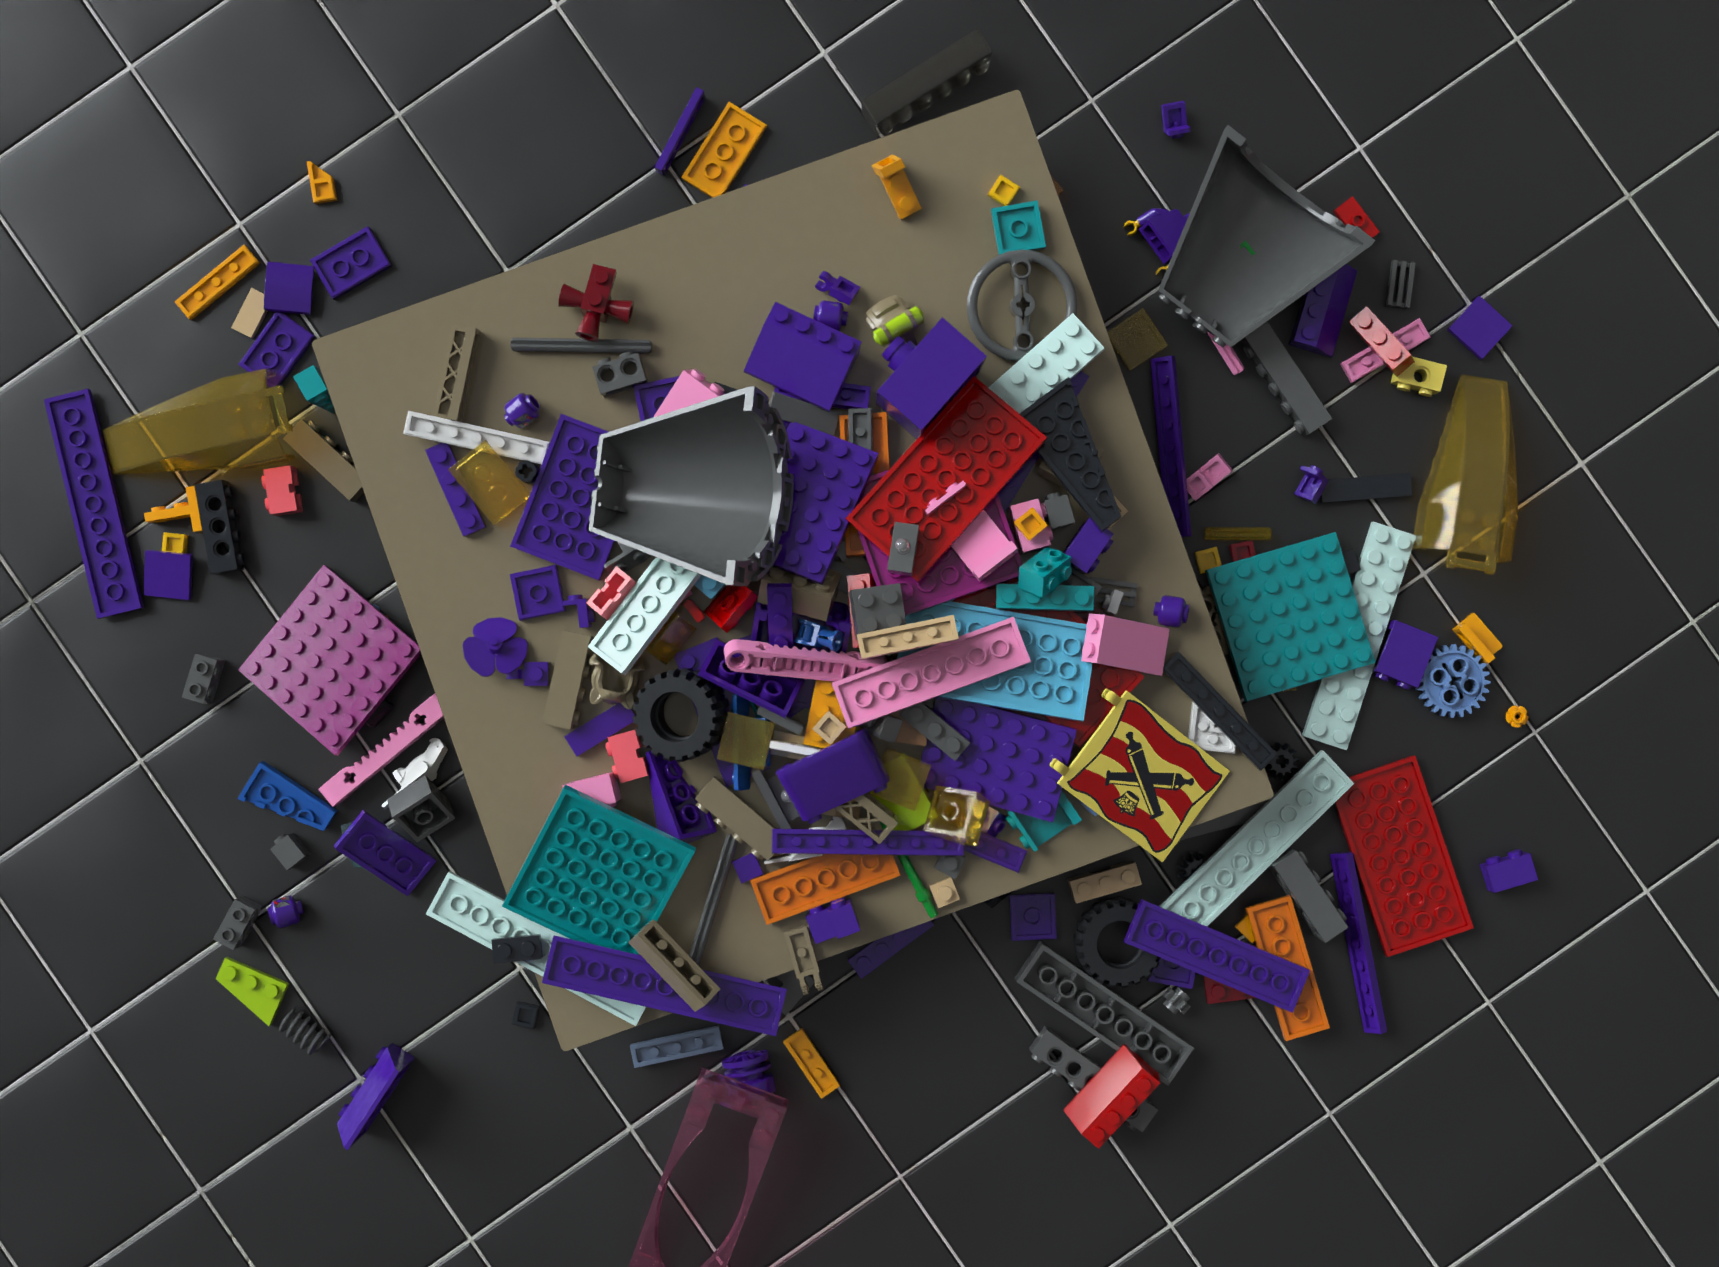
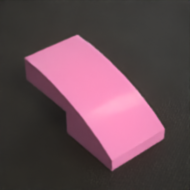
M1219 453L1216 454L1186 479L1188 493L1196 501L1231 473L1233 469Z

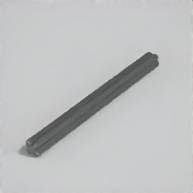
M511 338L510 344L513 351L625 353L633 351V353L649 354L652 351V342L650 340L599 339L593 342L570 338Z
M732 834L726 836L689 957L698 966H700L738 841Z

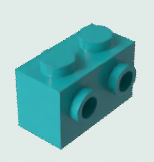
M1047 546L1019 567L1018 587L1043 598L1070 577L1072 572L1071 556Z

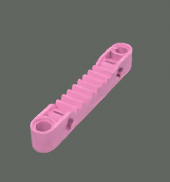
M740 639L731 640L724 647L726 665L735 672L834 682L888 663L884 655L862 660L860 652L850 651L846 654L843 651L840 653L831 651L829 653L824 649L819 652L815 648L809 651L805 647L802 650L796 646L790 649L786 645L780 648L776 644L772 646L765 642ZM736 653L742 654L741 656L736 658L732 657V655Z
M434 693L413 710L409 721L403 722L404 726L397 727V732L390 733V738H384L382 740L383 744L375 745L376 749L369 750V755L362 756V761L355 762V766L343 768L319 788V791L332 807L343 802L444 719L436 694ZM425 715V716H426V718H425V720H424L425 723L420 724V723H419V721L421 720V717H420V716ZM351 773H355V781L349 780V778H351Z

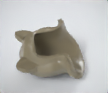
M593 653L589 659V664L595 665L591 676L593 687L590 692L591 704L596 705L601 701L608 704L621 703L626 709H631L635 702L634 692L639 683V672L646 671L641 656L628 673L623 675L599 655Z

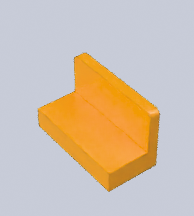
M1475 613L1468 615L1452 629L1469 650H1474V656H1481L1480 663L1489 664L1495 659L1494 654L1502 648V644Z

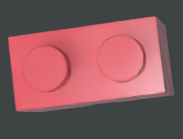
M289 465L263 469L264 476L261 479L263 488L267 492V498H265L267 511L274 516L303 512L301 494H296L295 486L299 485L297 468Z
M617 566L606 578L605 586L601 590L597 589L586 603L607 621L637 583Z
M635 730L607 737L608 742L605 745L609 757L613 756L615 765L612 766L615 779H619L620 783H624L649 775L646 756L641 757L638 749L643 747L642 742Z

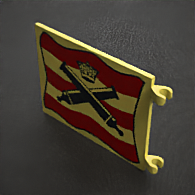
M1105 689L1102 697L1113 704L1114 707L1069 767L1056 758L1052 760L1050 767L1062 775L1057 782L1058 785L1163 862L1230 771L1125 690L1122 696L1119 697L1113 691Z

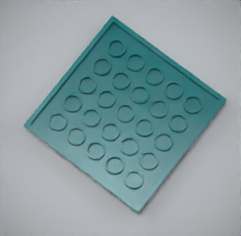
M1336 532L1205 570L1244 701H1250L1376 663Z
M565 784L502 907L569 939L639 955L628 942L650 921L654 919L657 922L694 855L696 847Z

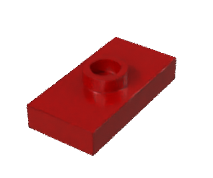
M1353 196L1333 211L1343 224L1358 226L1372 238L1380 233Z

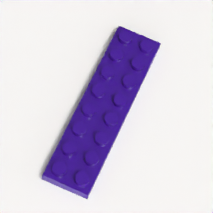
M1143 899L1140 900L1123 941L1292 1013L1310 972L1305 967Z

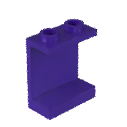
M1392 620L1387 627L1390 630V634L1378 664L1373 668L1372 672L1376 673V678L1388 682L1389 679L1397 681L1396 686L1410 690V687L1418 688L1438 637L1397 620Z

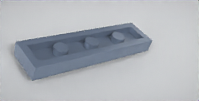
M719 1025L630 1044L634 1068L724 1049Z

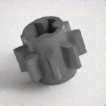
M1179 987L1175 991L1169 988L1163 994L1166 998L1163 1004L1173 1014L1176 1015L1180 1011L1184 1015L1191 1008L1187 1003L1191 998Z

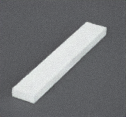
M408 411L403 432L404 435L517 460H526L542 465L550 444L548 441Z

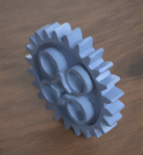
M1451 644L1450 649L1447 645H1442L1441 651L1438 648L1433 649L1434 656L1431 655L1420 682L1421 685L1415 688V690L1423 692L1418 697L1419 699H1427L1424 703L1425 707L1433 705L1431 708L1432 713H1436L1439 710V716H1445L1448 713L1449 718H1454L1456 713L1458 717H1463L1464 711L1467 714H1472L1471 706L1477 709L1480 708L1477 701L1486 700L1482 693H1489V690L1484 688V685L1490 684L1491 681L1485 680L1484 677L1489 675L1490 672H1483L1482 669L1487 664L1478 663L1481 659L1480 655L1472 657L1474 654L1473 649L1465 653L1466 646H1460L1457 650L1456 644ZM1456 660H1459L1461 663V668L1458 672L1453 668V663ZM1436 670L1441 673L1439 682H1435L1433 679V674ZM1451 677H1455L1456 679L1453 682L1454 685L1449 684V682L1452 680ZM1466 680H1469L1472 684V688L1468 692L1464 689ZM1447 690L1452 694L1449 702L1444 700V693ZM1459 693L1462 694V699L1459 698Z

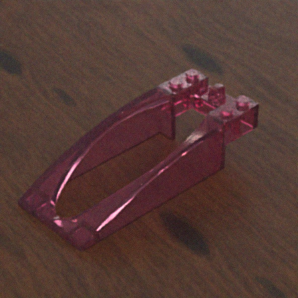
M702 1068L629 1267H665L659 1246V1219L664 1193L681 1156L691 1142L705 1128L714 1103L757 1118L749 1141V1172L742 1206L724 1241L700 1266L727 1267L785 1116L789 1102L788 1099Z

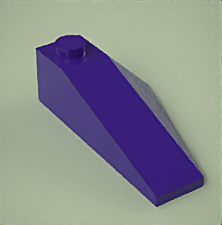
M651 751L646 752L657 829L688 844L716 833L717 830L710 811L705 814L696 806L698 803L695 800L696 795L694 794L696 790L693 785L689 786L683 778V771L676 760L667 761L663 759V755L657 757Z

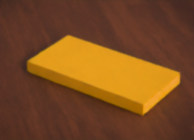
M728 102L682 175V180L711 198L727 193L767 129V125L731 102Z

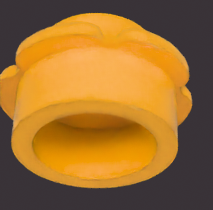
M1511 706L1506 712V721L1515 728L1525 725L1528 721L1527 710L1522 706Z

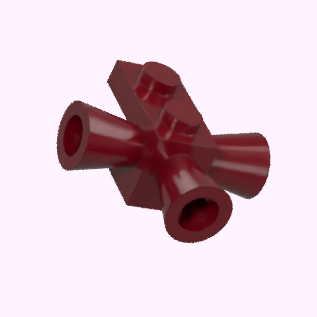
M593 264L585 293L565 283L563 284L558 306L581 308L584 317L575 333L578 337L588 341H598L600 322L606 323L608 315L627 324L630 323L634 301L612 300L611 298L617 274L616 269Z

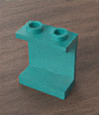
M1061 791L1054 822L1006 810L1009 814L1006 820L1013 830L1019 829L1022 834L1019 839L1025 848L1029 849L1031 847L1034 852L1038 850L1037 847L1071 824L1075 825L1082 820L1063 791Z

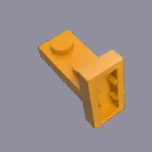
M890 155L871 165L875 174L880 177L899 219H903L922 209L903 168H905V165L901 158Z
M195 486L186 487L188 503L173 504L174 508L166 509L165 506L151 508L152 512L144 513L145 522L154 524L191 517L193 532L203 533Z

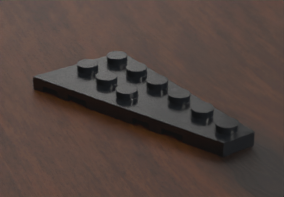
M1068 377L1022 411L1020 415L1047 437V440L1036 453L1102 533L1119 520L1121 514L1107 482L1103 466H1101L1087 423L1080 410L1078 399L1074 394L1072 383Z

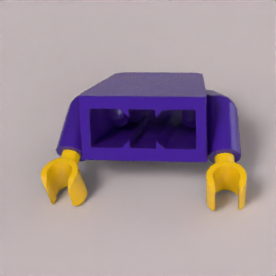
M1152 208L1137 217V221H1127L1124 224V228L1129 225L1134 226V230L1127 234V236H1134L1137 228L1141 226L1139 231L1162 263L1165 264L1167 262L1169 265L1189 213L1183 216L1177 209L1169 211L1167 209ZM1166 265L1165 267L1163 266V267H1160L1159 269H1157L1156 275H1157V274L1159 273V271L1162 270V269L1166 271L1167 268H1168V265Z

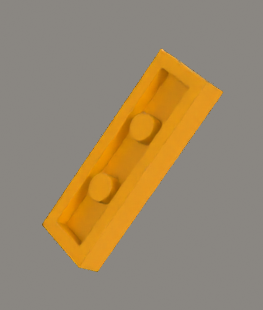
M803 1028L783 1040V1043L821 1099L840 1086V1083Z

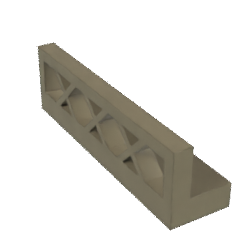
M451 326L433 412L435 417L462 422L481 333L476 327ZM457 332L465 333L463 346L460 348L455 342ZM460 354L458 369L454 371L450 365L451 358ZM455 377L454 390L449 394L445 388L446 381ZM450 400L451 404L448 415L440 414L441 405Z
M868 792L855 798L856 802H851L850 800L849 803L835 807L838 812L878 844H881L898 824V816ZM863 806L867 810V818H856L852 813V807ZM881 821L887 827L880 835H877L871 830L870 822Z

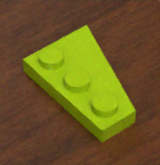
M230 957L224 958L216 977L217 981L268 1026L272 1025L290 984Z

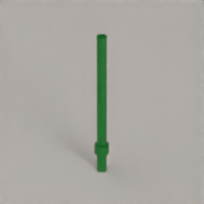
M879 821L884 830L887 826ZM897 855L917 892L915 896L919 903L922 902L930 918L937 916L938 912L930 899L932 895L928 888H925L908 855Z

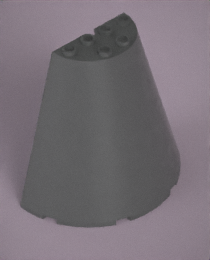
M1229 125L1223 131L1158 290L1160 293L1159 299L1167 305L1172 303L1176 307L1174 312L1183 319H1192L1194 321L1193 327L1204 334L1209 332L1214 336L1212 340L1222 348L1225 345L1232 347L1375 242L1372 237L1358 226L1343 224L1341 220L1328 212H1324L1286 183L1275 172L1264 165L1252 150L1247 148L1246 138ZM1246 240L1256 254L1251 255L1245 247L1240 250V244Z
M749 386L599 435L597 461L594 470V476L598 480V487L593 490L591 495L592 505L589 516V531L726 585L747 586L751 581L760 580L773 566L783 545L778 543L782 532L788 531L793 505L794 474L788 473L787 459H792L787 432L777 408L769 406V397L755 386Z

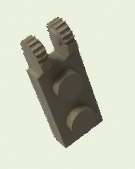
M807 925L784 931L796 978H799L803 995L809 994V987L805 976L813 974L816 989L818 991L823 990L819 975L820 969Z

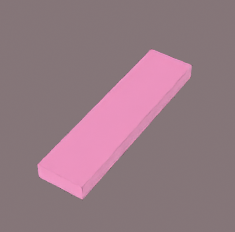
M1420 318L1393 333L1407 350L1431 338ZM1368 347L1340 363L1352 383L1384 365V363Z

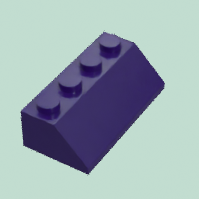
M1346 263L1302 296L1288 345L1327 357H1333L1357 270Z
M716 639L698 676L786 718L802 682L793 677L732 671L725 662L724 647L726 644ZM736 653L732 655V657L736 658L741 656L742 654Z

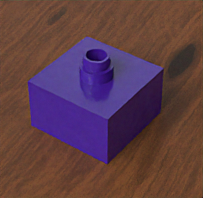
M943 317L917 346L911 341L906 343L902 337L898 336L882 354V357L890 362L888 367L894 372L877 390L876 404L917 440L973 376L976 377L980 373L987 356Z

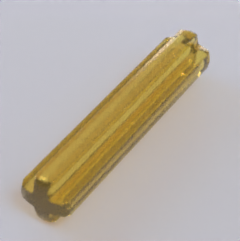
M1207 527L1204 529V539L1269 540L1272 536V531L1269 527Z

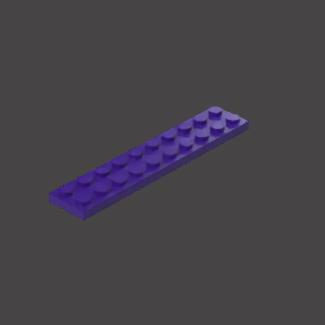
M84 389L44 399L97 619H103L143 609L144 605L92 391Z
M555 935L553 936L542 983L772 1036L777 1034L787 990L703 970L720 990L704 1007L695 1012L641 955Z

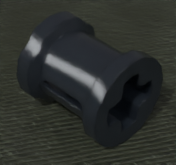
M523 460L519 462L515 468L516 477L527 484L535 482L539 468L530 461ZM526 467L533 470L531 473H529V477L523 475V472L526 471Z

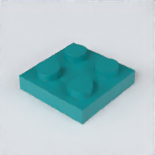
M1038 200L991 208L998 255L1014 250L1036 251L1046 248Z

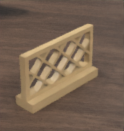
M954 615L857 634L862 660L959 640Z

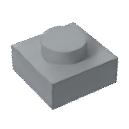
M1115 589L1110 595L1105 596L1102 608L1105 609L1103 615L1114 617L1117 614L1123 592Z

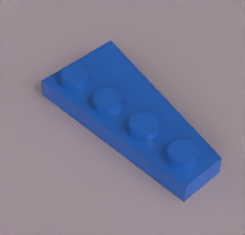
M265 761L259 762L237 798L244 802H251L257 807L277 812L276 814L281 816H289L300 823L322 831L328 828L338 810Z

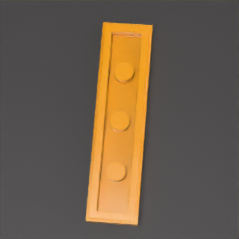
M243 245L179 297L175 303L186 317L192 320L256 268L260 262L248 247Z

